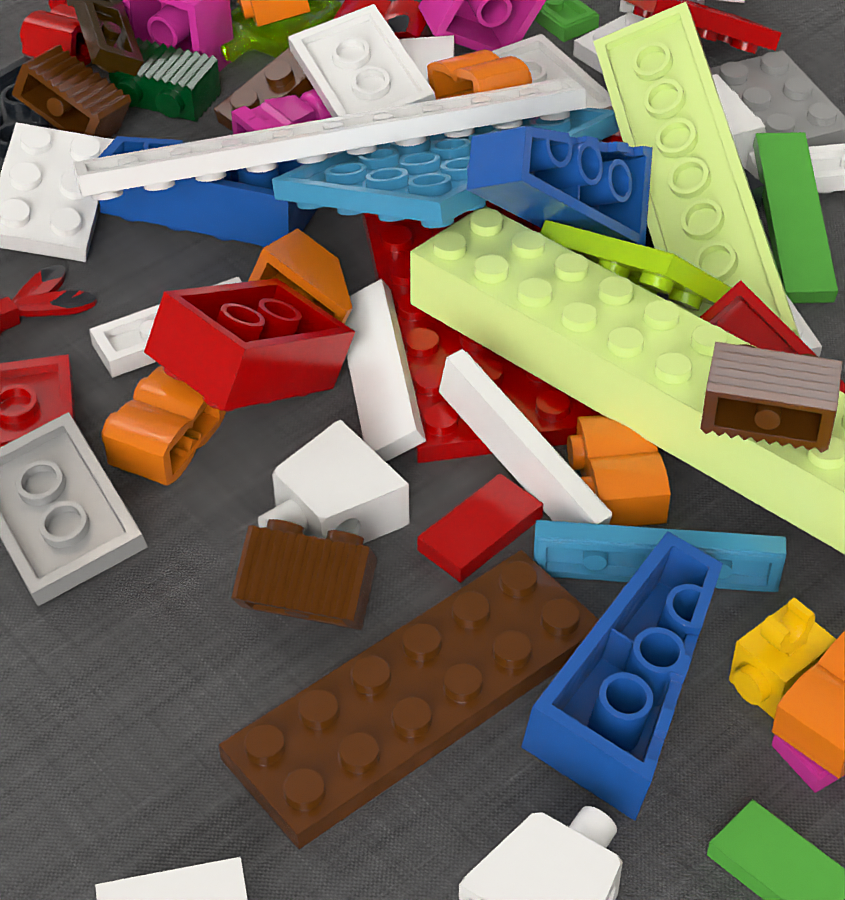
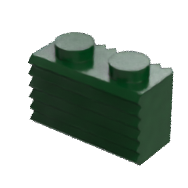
M138 37L136 41L144 62L137 75L133 76L119 71L116 73L108 72L110 84L114 83L115 87L122 89L124 95H130L131 103L129 107H138L161 113L170 118L177 117L198 123V119L203 116V112H207V108L211 107L216 97L220 96L218 61L215 56L208 57L205 53L200 55L197 51L192 54L189 49L183 51L180 47L175 49L172 45L167 47L164 43L159 45L156 41L151 44L148 39L143 42Z

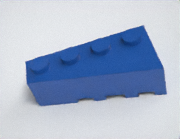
M522 126L472 136L470 159L467 166V191L540 228L543 227L545 220L645 246L653 147H629L628 143L618 141L600 142L598 138L590 136L570 137L569 133L531 126Z
M117 136L98 158L182 144L183 141ZM297 159L277 162V167L267 172L252 173L243 168L226 171V177L216 181L201 182L197 181L195 177L175 180V185L168 189L148 191L144 189V186L123 189V194L119 197L99 200L100 213L119 216L126 221H143L167 226L174 231L187 230L211 235L219 240H236L260 245L263 248L297 228L303 231L318 208L300 209L297 207V202L276 200L274 198L272 179L304 165L298 163Z
M667 531L532 706L521 748L636 821L651 784L723 563Z

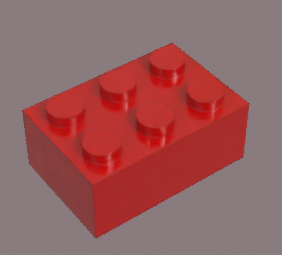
M275 278L164 291L144 353L162 365L164 372L168 376L185 382L203 396V401L210 407L221 411H233L236 408L261 403L269 404L276 400L295 396H307L310 393L333 389L355 331Z

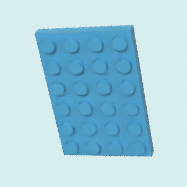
M597 108L570 111V116L562 120H542L540 116L522 119V125L519 126H531L569 133L570 137L577 138L590 136L598 138L600 142L620 131L614 110ZM492 125L474 128L475 132L465 137H447L444 133L426 136L424 143L414 146H399L396 142L379 144L376 151L363 155H351L346 150L329 153L324 161L304 164L273 178L274 198L276 200L297 202V207L300 209L330 207L337 208V213L340 215L371 213L378 214L379 220L386 222L412 219L421 221V225L426 228L446 227L453 224L454 218L458 215L486 206L487 200L467 191V166L470 159L472 136L507 129H497Z

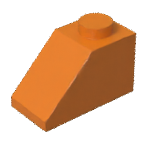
M298 228L262 249L248 282L277 278L345 324L353 307L340 261L336 256Z

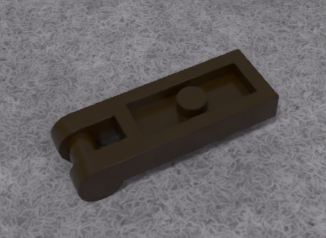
M66 0L67 5L75 9L92 64H96L107 72L116 73L119 71L136 76L144 61L122 0Z

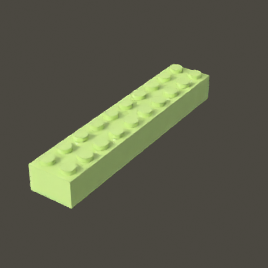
M487 206L471 212L410 251L411 305L607 418L629 427L652 444L845 554V393L839 391L838 407L829 449L822 453L816 447L808 451L803 445L795 449L790 443L782 447L777 441L769 445L764 439L756 442L752 437L743 440L739 435L730 438L726 433L718 436L714 431L705 434L700 427L715 342L735 345L751 344Z

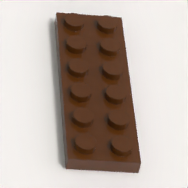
M520 550L218 744L220 758L294 845L301 849L562 669L599 619L525 552Z

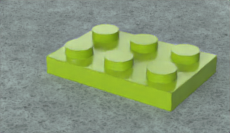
M545 220L540 234L577 254L583 255L585 258L621 277L627 278L655 295L658 292L668 294V300L693 310L699 311L702 302L713 305L731 289L730 286L673 253Z

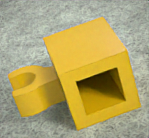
M792 598L785 606L765 618L762 623L736 641L729 681L735 686L744 700L752 705H758L774 719L777 705L786 692L809 668L818 663L836 638L815 622V614L796 598Z

